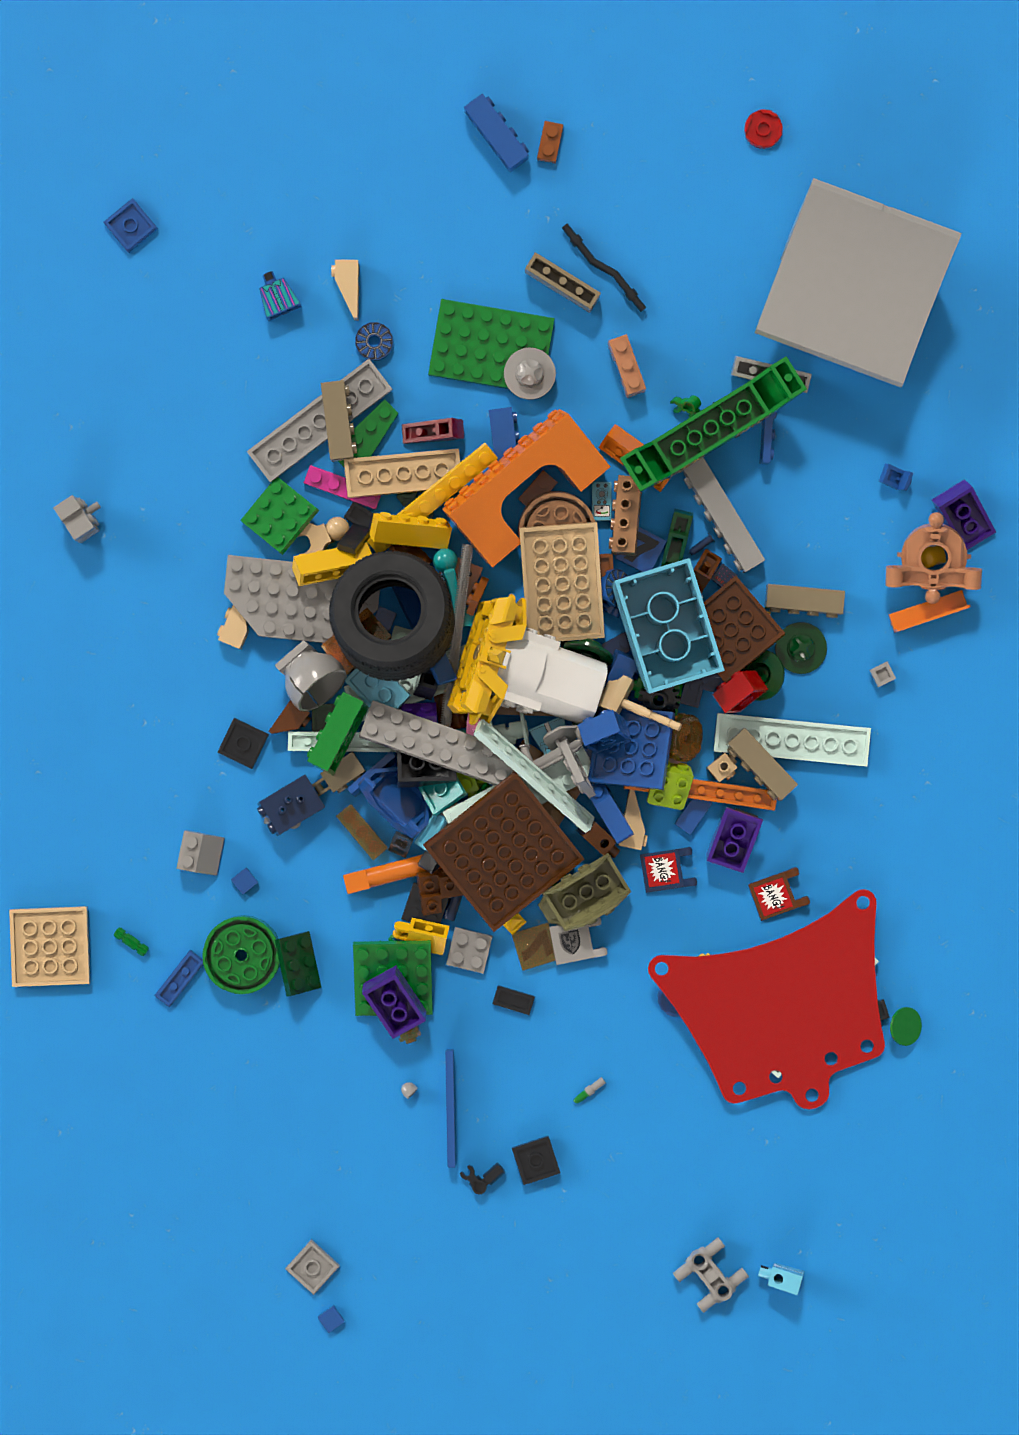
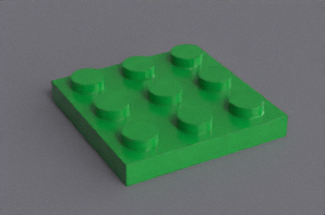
M277 477L240 521L283 555L319 510Z

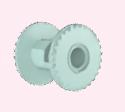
M520 713L521 721L510 722L509 727H506L505 723L493 725L492 720L489 723L512 745L516 744V740L524 738L525 744L529 745L527 722L523 713Z

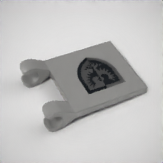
M598 918V921L592 925L587 924L569 931H565L560 925L549 927L556 965L606 956L608 954L605 947L592 948L589 927L601 925V918Z

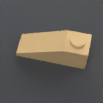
M335 260V265L331 266V276L335 277V281L354 320L358 321L359 261Z
M629 789L624 816L634 835L619 843L618 846L641 850L642 846L646 847L648 836L645 835L635 791Z

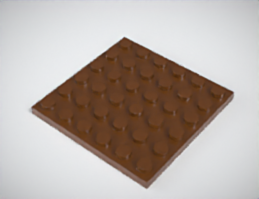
M515 771L423 844L493 932L585 860Z

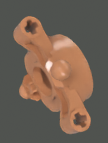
M934 512L929 516V524L916 528L908 535L903 544L902 552H897V556L901 557L902 565L886 566L885 586H920L928 590L925 594V599L930 604H936L940 600L941 596L938 590L945 589L946 587L979 590L982 585V569L965 567L967 559H971V554H967L966 545L960 534L953 528L944 525V517L938 512ZM931 545L941 546L948 554L947 563L939 570H930L921 562L922 552Z

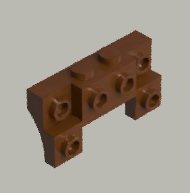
M442 868L437 869L433 874L428 871L417 873L423 916L442 913L441 899L463 895Z

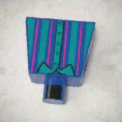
M273 271L262 275L266 285L260 287L259 290L268 321L302 307L285 278L276 280Z

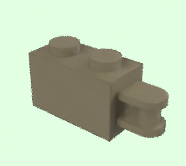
M351 752L343 757L334 776L323 771L320 773L323 778L312 784V786L317 791L318 796H321L330 789L332 792L338 791V793H341L348 788L347 783L352 780L355 782L366 770L355 753ZM324 780L328 784V787L325 789L321 785V782Z

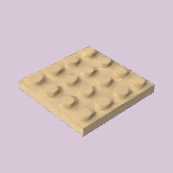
M88 906L9 910L12 987L90 984Z

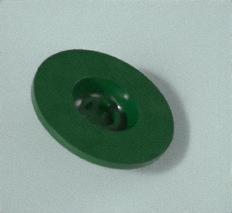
M805 622L793 623L783 629L786 635L775 644V653L781 660L783 667L797 674H805L817 669L823 663L827 653V643L822 632L814 625Z
M590 638L570 641L563 646L564 649L605 662L607 667L612 665L614 660L613 655L608 650L604 649L599 642Z
M766 650L742 670L756 671L769 689L758 697L757 701L774 697L784 683L785 672L783 664L778 656L769 650Z

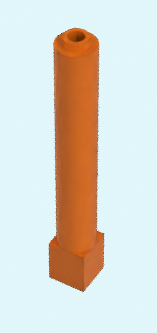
M422 855L344 874L343 878L347 893L366 890L417 876L418 872H425L426 870L418 866Z

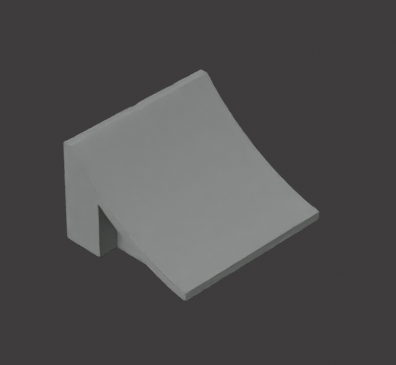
M813 178L790 231L780 259L782 261L755 333L901 388L962 233Z

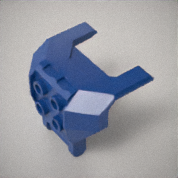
M397 767L373 769L359 782L358 786L368 803L395 830L414 839L429 824L430 808L419 788H397Z

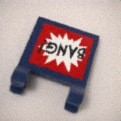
M685 847L640 854L646 893L696 886L697 879L695 877L683 879L680 856L692 855V848Z

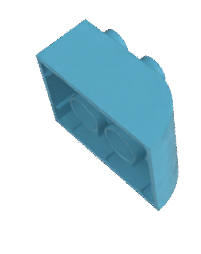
M690 558L613 582L611 586L643 685L649 694L725 671Z

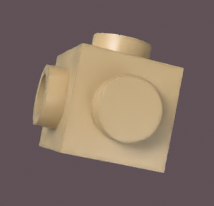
M723 753L706 768L717 782H721L724 778L729 780L736 774L734 770L737 769L735 765L737 761L730 754Z

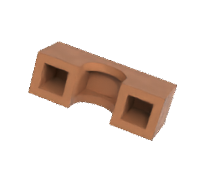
M627 334L609 340L608 347L613 361L619 370L626 397L629 398L645 392L646 386Z

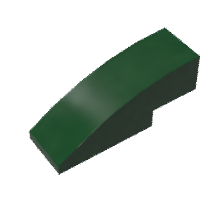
M674 509L661 566L683 559L693 513Z

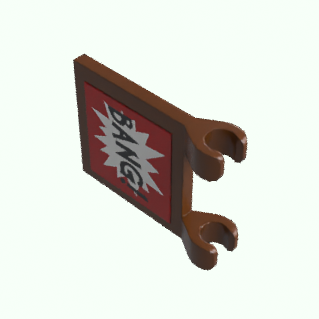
M797 867L748 884L761 921L810 903L808 896L795 900L787 880L799 875Z

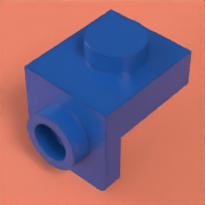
M885 464L878 482L896 490L907 491L912 482L913 473L903 471L891 464Z

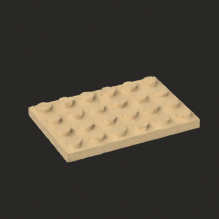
M597 522L519 528L524 598L526 599V629L537 630L538 635L544 636V634L554 636L556 641L605 638Z

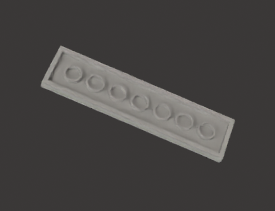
M370 359L341 379L344 380L345 385H349L350 396L347 397V404H351L352 415L349 416L350 422L392 391L390 385ZM322 395L247 451L270 483L328 440Z
M374 700L371 703L359 738L495 786L513 772L511 767L506 765L502 759L479 741L477 737Z

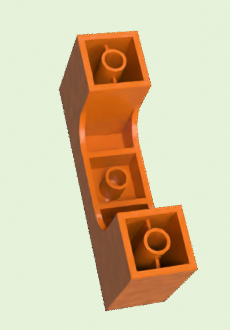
M560 409L553 410L547 416L548 419L535 425L532 433L521 437L518 440V445L507 449L499 461H493L484 474H478L471 485L464 486L459 491L460 494L457 497L450 498L444 504L445 507L442 510L491 567H494L520 545V539L504 521L501 507L506 496L535 471L545 465H555L571 486L582 492L611 467L571 416Z

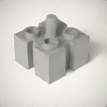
M71 495L53 507L75 541L82 543L100 531L97 527L100 525L94 515H91L101 508L98 502L88 507L83 499Z

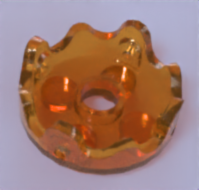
M678 713L674 721L681 723L682 726L679 731L673 729L669 758L675 759V761L688 762L694 759L701 750L703 739L702 725L696 716Z

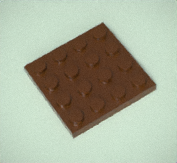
M734 576L704 602L725 670L717 674L726 683L732 679L731 676L735 672L744 670L786 635L737 576Z

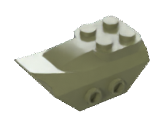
M607 853L589 865H582L578 868V872L573 875L568 874L564 876L561 882L542 893L543 897L538 906L549 923L560 925L565 931H569L587 924L592 925L598 921L600 916L612 913L615 910L614 908L628 896L631 890Z

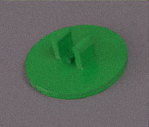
M910 1007L898 1009L890 1023V1032L894 1041L899 1045L909 1046L920 1036L922 1022L918 1012Z

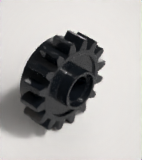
M675 686L649 694L646 689L641 688L639 691L641 695L638 697V701H643L640 705L649 710L675 713V709H679L680 706L677 703L681 701V697L677 696L680 690L675 689ZM655 696H662L664 701L656 700Z

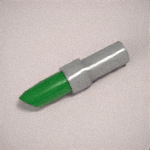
M601 1077L593 1084L587 1086L584 1091L574 1098L573 1102L580 1103L588 1096L593 1095L596 1090L606 1084L605 1080Z

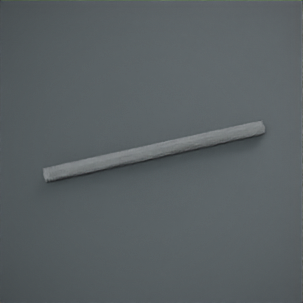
M462 544L464 548H461V552H463L461 557L463 558H460L462 559L460 560L462 565H459L461 570L458 572L460 574L458 575L460 576L458 581L460 582H457L459 583L457 584L459 589H456L458 594L455 596L458 599H455L457 601L454 604L457 605L454 606L456 607L454 608L456 610L454 611L456 612L454 613L455 627L450 644L452 647H449L451 649L448 652L451 653L448 654L450 655L448 660H450L449 662L456 675L458 671L456 666L459 664L458 659L460 657L458 654H460L461 649L459 648L461 647L459 642L462 640L461 635L463 631L461 630H463L464 625L462 624L464 623L462 618L465 616L464 611L466 607L464 606H466L465 601H467L465 600L467 599L465 594L468 592L465 589H468L469 585L467 583L469 578L467 577H470L469 570L471 566L469 565H471L472 560L470 559L472 558L470 553H473V549H471L473 545ZM455 681L444 685L446 690L443 693L446 695H443L445 696L443 697L445 702H442L444 703L442 704L444 709H441L443 710L441 711L443 716L440 717L443 719H440L442 720L440 724L447 727L451 726L450 721H452V711L447 704Z

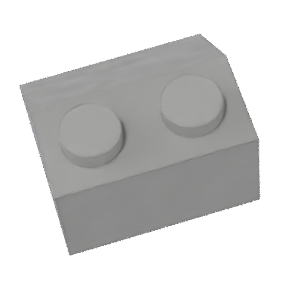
M184 830L176 869L217 875L224 837Z

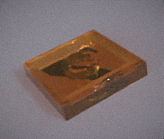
M548 922L517 931L512 935L522 970L556 961Z

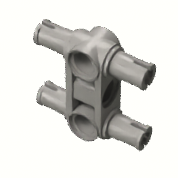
M719 1237L708 1246L692 1251L690 1256L686 1258V1263L673 1272V1275L679 1282L692 1272H696L709 1288L710 1293L697 1303L703 1313L715 1303L719 1304L730 1299L736 1291V1287L749 1277L746 1271L741 1268L728 1278L716 1266L712 1256L725 1247ZM696 1256H703L704 1261L702 1263L696 1264L694 1262ZM721 1286L728 1288L725 1294L718 1293V1289Z

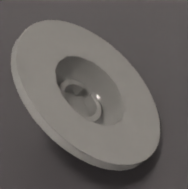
M523 348L516 351L510 356L504 368V379L509 390L517 397L527 400L538 399L547 394L552 388L556 377V370L552 359L545 352L536 348Z

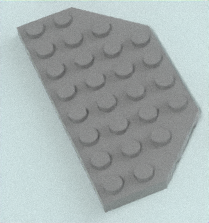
M228 555L224 595L258 636L318 643H338L330 625L329 605L333 589H335L334 587L339 578L299 586L292 570L293 562ZM380 590L372 594L362 605L359 611L361 623L378 610Z

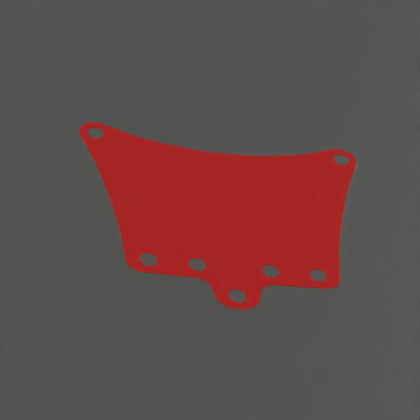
M865 889L858 890L825 916L791 934L762 945L724 954L697 957L659 955L649 962L648 973L675 1007L705 1056L725 1100L735 1104L784 1090L792 1095L798 1106L804 1109H814L827 1101L829 1097V1079L832 1074L882 1054L885 1048V1041L877 1000L874 949L877 903L872 892ZM861 896L867 897L870 902L868 908L863 910L858 908L856 903L857 899ZM664 962L667 964L668 972L665 975H658L656 973L655 966L657 963ZM864 1040H871L873 1042V1050L869 1053L861 1050V1043ZM829 1052H834L838 1057L834 1065H828L825 1062V1055ZM774 1070L782 1073V1080L779 1083H772L769 1079L770 1073ZM737 1082H743L746 1086V1091L742 1095H737L733 1091V1086ZM809 1089H816L818 1091V1099L814 1102L806 1099L805 1094Z

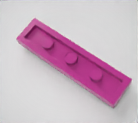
M312 465L309 466L304 480V484L375 510L381 498V495L348 498L346 478Z

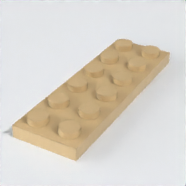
M459 449L344 459L347 497L357 498L426 491L460 463Z

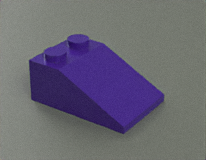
M962 480L932 499L938 513L943 515L945 525L953 528L960 534L967 550L996 533L975 490L966 480Z
M726 807L706 853L707 861L744 873L763 819Z

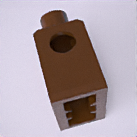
M593 821L591 830L586 833L579 827L576 830L603 856L608 853L613 859L619 854L620 850L615 846L616 841L595 821Z

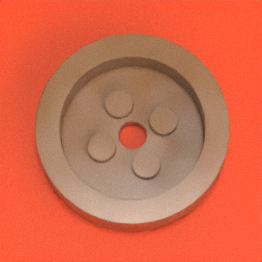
M550 491L538 495L526 505L519 519L518 535L520 539L519 528L589 523L595 522L590 509L577 496L564 491Z

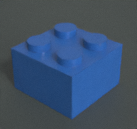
M604 710L599 716L585 718L582 723L577 725L584 746L596 754L631 739L624 717L614 710Z

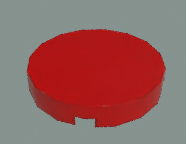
M761 109L749 115L745 122L744 133L751 145L756 148L765 149L772 147L779 141L783 126L776 113L771 110Z

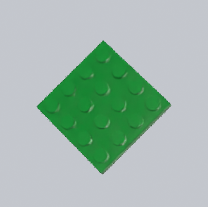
M431 940L353 942L355 1016H377L362 994L363 983L394 966L398 967L426 1009V1015L433 1014Z

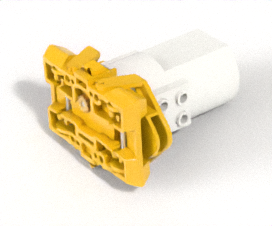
M510 594L505 598L501 597L479 602L467 643L464 645L456 675L457 679L454 682L447 706L455 714L469 713L470 725H475L479 718L480 721L484 719L487 723H490L500 706L505 708L516 707V711L523 714H533V712L541 711L580 724L585 718L593 717L597 711L607 678V665L605 662L561 648V642L556 641L554 636L544 634V636L538 635L537 630L526 629V599L520 598L516 603L515 595Z

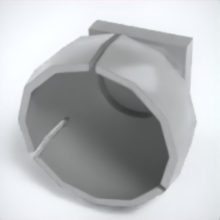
M305 640L275 664V667L285 675L287 695L292 704L300 711L308 712L318 708V705L322 706L342 688L344 680L347 678L346 671L338 660L332 655L318 653Z

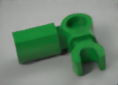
M695 395L683 399L674 397L670 401V404L677 405L673 412L689 413V418L702 411L699 409L701 400Z

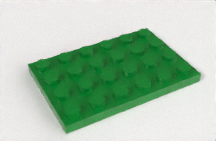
M441 299L428 375L509 389L504 379L506 362L513 353L523 348H536L548 355L555 318Z

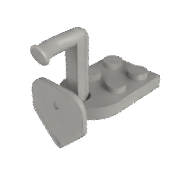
M577 725L560 726L545 734L543 741L551 752L534 761L529 752L530 746L527 744L519 746L521 753L541 770L563 760L566 768L572 774L571 779L574 785L578 787L581 794L585 793L588 798L596 795L576 754L584 744Z

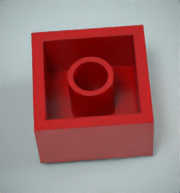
M739 670L731 676L732 679L730 681L720 684L716 688L717 691L712 695L725 713L741 712L769 689L756 671Z

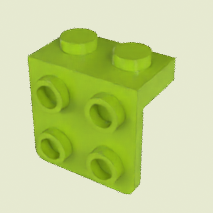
M668 761L664 790L650 789L647 802L651 805L678 810L684 809L694 778L691 767L685 763L675 764Z

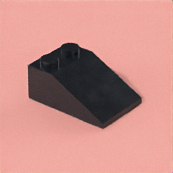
M396 751L397 788L421 787L457 781V774L453 770Z

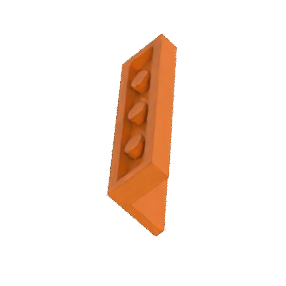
M615 424L598 448L623 465L620 458L644 444ZM670 478L653 487L661 492Z
M960 590L940 597L936 604L924 602L891 613L888 616L895 633L970 608V605H967L963 591Z

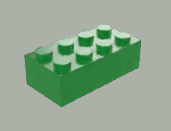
M345 692L338 695L335 699L333 712L328 713L324 729H321L316 736V740H318L316 745L311 747L307 754V761L310 764L333 776L369 709L363 701Z

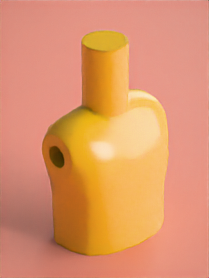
M938 545L925 548L921 555V562L926 568L945 563L946 555L944 549Z

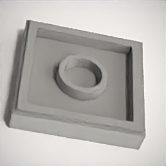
M311 1239L285 1269L314 1295L340 1265Z

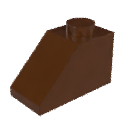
M705 549L693 569L700 593L703 592L722 560L721 557Z
M290 700L269 732L275 734L297 730L301 727L305 728L311 720L309 717L311 713L298 710Z

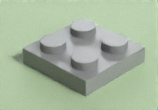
M455 927L446 965L484 974L492 935Z

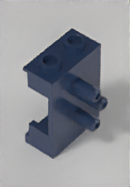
M306 775L301 776L257 803L259 814L262 818L266 817L269 822L267 824L268 829L272 834H276L277 837L325 808Z

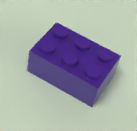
M397 966L363 983L362 994L392 1039L426 1021V1009Z

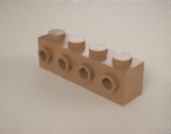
M618 475V481L614 482V492H617L616 500L613 499L612 503L615 519L611 518L610 529L613 530V537L609 538V549H612L614 555L636 556L642 492L639 491L631 476Z

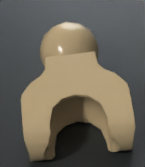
M333 517L327 524L323 523L318 526L309 523L298 536H307L310 540L311 546L304 554L314 553L319 550L324 551L329 544L334 541H340L349 530V524L342 517Z

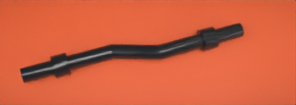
M568 223L565 224L562 229L571 239V244L579 249L590 265L612 276L626 293V298L632 301L640 312L646 309V306L637 296L636 290L628 285L621 274L614 268L597 260L582 242L581 236L576 234Z

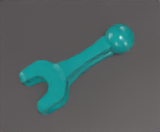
M444 548L436 552L433 564L439 572H442L454 609L456 608L454 606H457L454 605L455 601H457L455 599H458L455 598L456 594H458L456 589H459L457 588L459 586H457L455 571L458 558L454 551ZM466 607L464 611L465 616L462 618L464 623L462 624H464L463 627H472L475 613L473 616L467 614L468 608Z

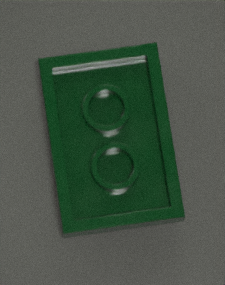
M307 931L275 939L286 996H293L321 988L310 932Z

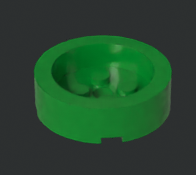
M247 915L228 918L215 926L207 936L202 953L205 971L215 985L228 992L249 994L258 991L274 978L280 967L275 939L279 938L273 928L259 918ZM238 950L247 952L245 960L241 961L236 957Z

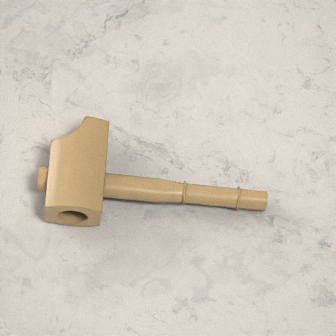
M625 675L618 680L608 681L605 689L602 691L598 704V710L600 711L610 709L620 714L622 708L666 725L668 728L670 727L677 731L681 729V723L627 700L635 683Z

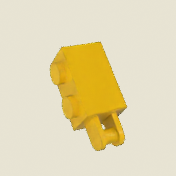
M412 918L411 923L395 922V930L392 934L394 938L404 941L431 940V953L443 955L449 931L448 925Z

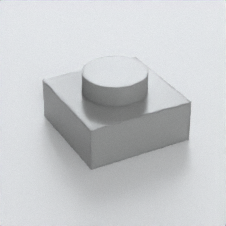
M888 661L869 670L877 687L896 679Z

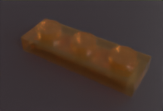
M352 804L336 816L372 860L388 849Z

